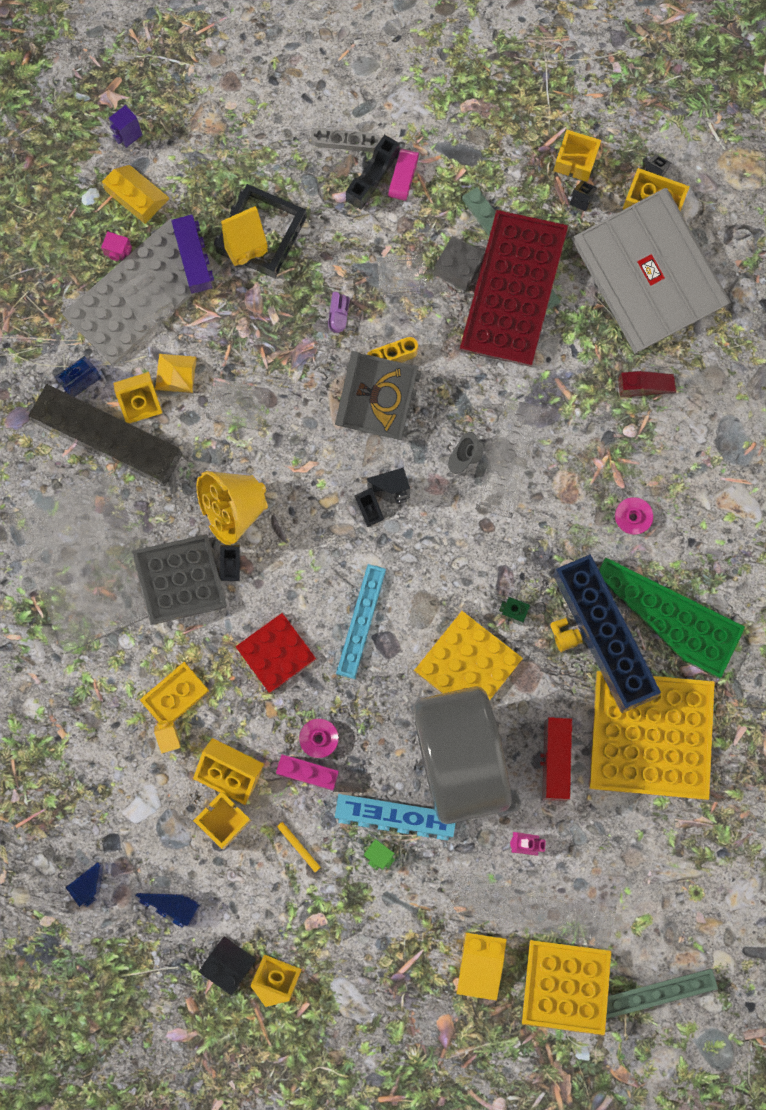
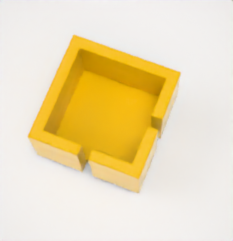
M566 130L555 162L554 172L567 176L572 173L573 178L588 182L601 140Z
M221 791L209 804L214 809L211 811L205 808L193 821L221 849H225L252 820L239 807L234 809L236 804Z

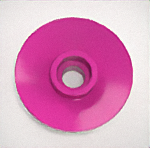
M631 497L623 500L617 506L615 520L623 532L638 535L650 528L653 522V511L650 505L643 499ZM630 515H635L636 520L632 521Z
M313 719L302 727L299 734V743L307 755L314 758H324L336 749L338 745V732L331 722L325 719ZM319 735L323 737V740L320 743L316 742L315 738Z

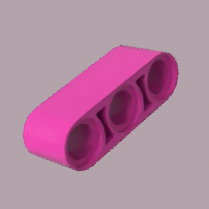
M401 148L388 197L403 201L407 200L419 158L418 152Z

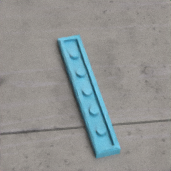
M367 565L336 675L353 680L356 678L386 573L385 568Z

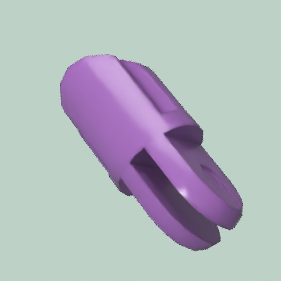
M338 292L332 293L328 327L334 333L342 332L345 329L350 302L349 296Z

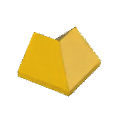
M159 354L155 390L193 393L197 358L195 356Z
M264 955L251 983V988L265 1007L288 1002L291 1000L302 969Z

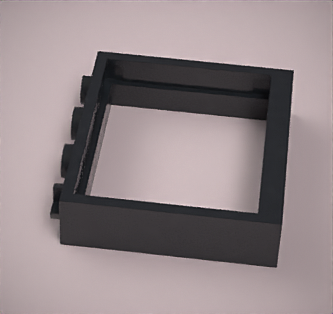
M247 184L244 189H241L237 204L232 206L230 217L243 211L250 196L295 216L270 264L257 258H252L243 264L276 279L307 219V212L302 207ZM222 231L220 235L216 236L214 246L216 253L230 259L225 250Z

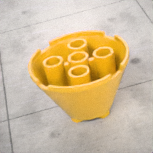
M214 471L202 472V475L197 478L196 484L201 512L203 516L207 515L211 523L208 527L220 542L225 545L234 544L260 514L268 509L264 495L266 487L262 482L259 483L253 475Z

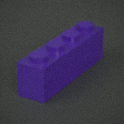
M193 214L171 220L191 294L212 289L211 282L214 281L212 270L208 271L207 265L210 262L207 253L203 254L202 248H205L203 237L198 236V232L201 231L198 220L194 221Z

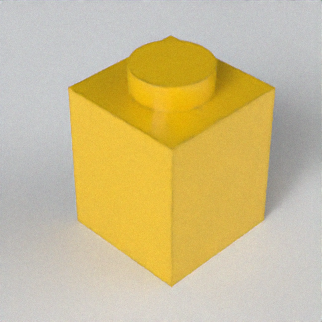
M163 720L154 726V734L161 754L180 748V739L173 720L169 722L168 720Z

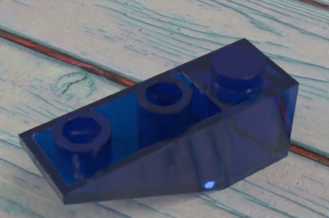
M137 893L135 895L140 898L139 903L146 907L152 905L157 908L156 913L165 918L167 915L174 919L173 923L181 928L184 925L187 927L191 925L202 904L182 894Z

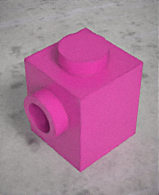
M107 232L101 249L104 255L108 256L111 260L122 261L129 256L132 246L127 237Z

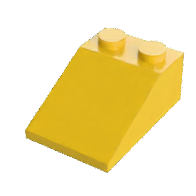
M256 206L221 221L225 250L234 266L243 265L250 259L261 257L268 252L266 237Z
M465 932L456 994L497 1001L507 939Z

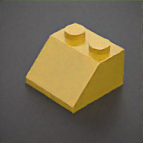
M149 372L113 383L126 424L162 414Z

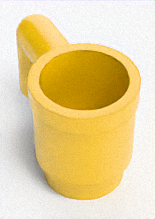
M567 618L554 621L550 625L560 652L577 647L583 643L578 629L561 632L560 628L568 625Z

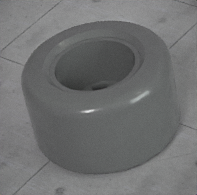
M474 686L418 699L413 705L414 720L426 777L438 820L443 824H453L507 811L512 803L509 776L497 723L486 691L482 687Z

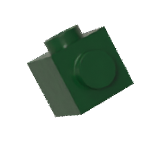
M508 597L507 601H502L499 611L502 612L500 618L522 626L530 605Z

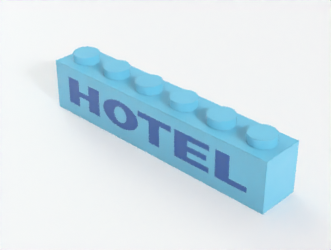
M338 794L335 819H339L338 823L350 825V821L358 822V826L370 828V824L377 825L378 830L384 831L396 828L398 829L397 833L409 834V831L417 832V836L429 838V834L437 835V839L448 841L449 837L453 838L455 823H441L438 820L435 809Z

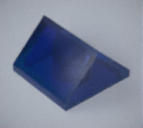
M83 356L54 378L72 400L100 380L101 376L95 366Z

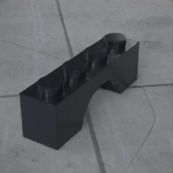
M384 134L375 147L373 156L365 171L358 178L355 177L345 191L346 202L362 210L400 153L399 142Z

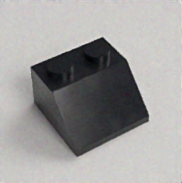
M404 467L367 478V489L372 488L376 496L391 504H402L410 498V486Z
M224 936L198 972L232 996L257 959Z

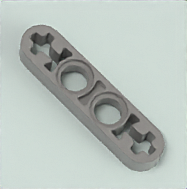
M316 128L311 133L313 145L322 148L374 152L375 147L381 140L379 135L367 132ZM318 135L322 136L320 140H317ZM340 136L342 141L335 143L332 141V138ZM354 137L360 140L356 145L350 143V140ZM371 140H375L374 145H371Z

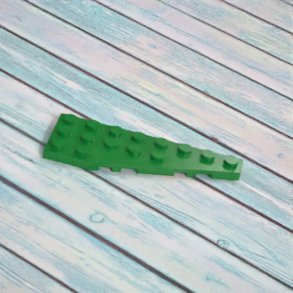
M605 557L599 571L606 585L684 662L721 679L745 626Z

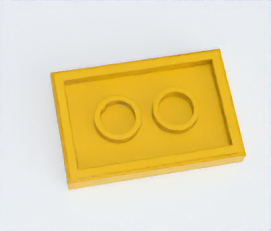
M183 662L139 700L158 723L163 720H168V722L173 720L175 722L210 691L190 667Z

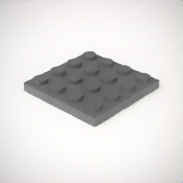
M207 534L132 551L150 625L227 607Z

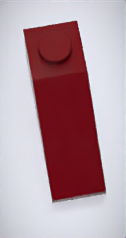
M646 371L621 372L618 379L620 397L676 393L674 374Z

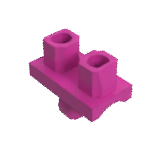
M513 832V837L510 841L511 853L538 856V852H545L546 840L539 839V835Z

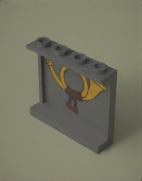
M351 351L335 425L402 441V438H406L408 426H405L406 421L411 419L413 408H410L411 400L415 401L416 398L415 382H419L421 371L418 370L419 366Z

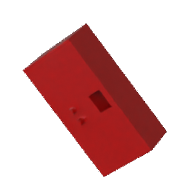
M548 717L544 721L543 754H540V758H543V762H540V765L543 766L542 800L565 802L570 800L572 718Z

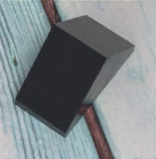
M372 488L354 495V503L367 527L384 520Z

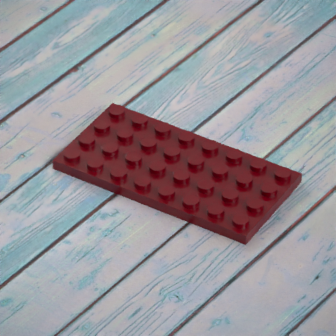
M496 210L459 348L460 351L532 367L568 225Z

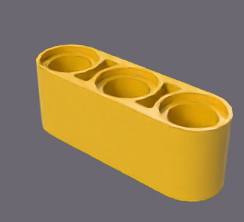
M406 337L373 349L367 355L402 363L416 357L418 342L413 337ZM410 345L413 346L414 349L408 351L405 349V347ZM389 352H395L397 355L395 357H390L387 354Z

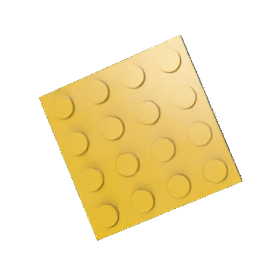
M461 611L414 669V672L442 694L479 686L486 691L489 700H491L523 658L465 612Z
M530 940L522 1025L604 1036L611 951Z

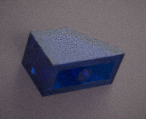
M97 862L65 887L79 907L86 906L88 908L97 901L95 897L100 894L104 868L102 862Z

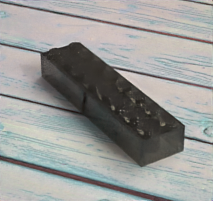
M48 384L45 385L28 415L33 423L164 487L183 455L180 448Z

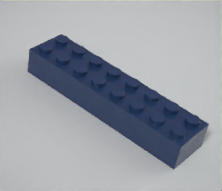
M591 554L556 568L553 577L621 713L657 699L661 691Z

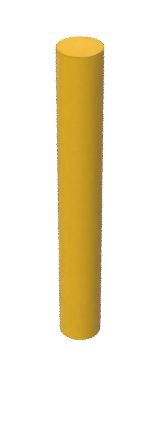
M282 821L277 828L312 870L317 872L321 868L320 865Z

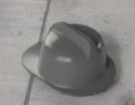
M465 433L451 453L448 461L450 472L459 474L469 464H475L481 460L485 444L478 440L475 433Z

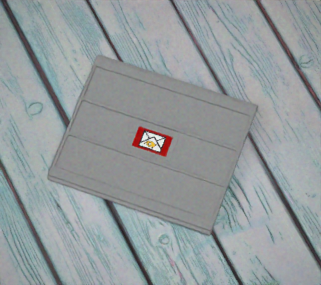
M667 188L654 193L571 238L631 346L634 355L731 304Z

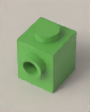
M376 839L364 853V856L370 860L368 864L375 870L379 868L383 870L385 867L389 869L395 861L393 858L395 853Z

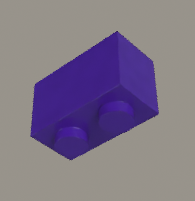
M126 105L109 117L111 124L109 127L114 133L113 138L118 144L122 143L125 148L143 135L137 117Z

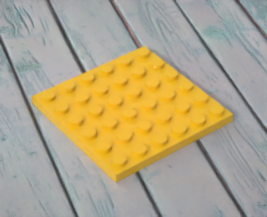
M597 671L589 789L709 800L715 682L653 676L661 691L658 698L621 713L601 671Z

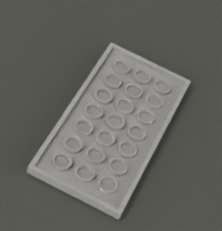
M172 218L165 222L63 313V316L112 366L118 363L193 295L186 278L171 222ZM208 255L210 264L207 265L208 271L212 270L214 276L221 270V266Z

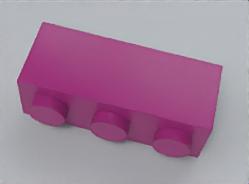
M281 754L276 774L334 792L339 771Z

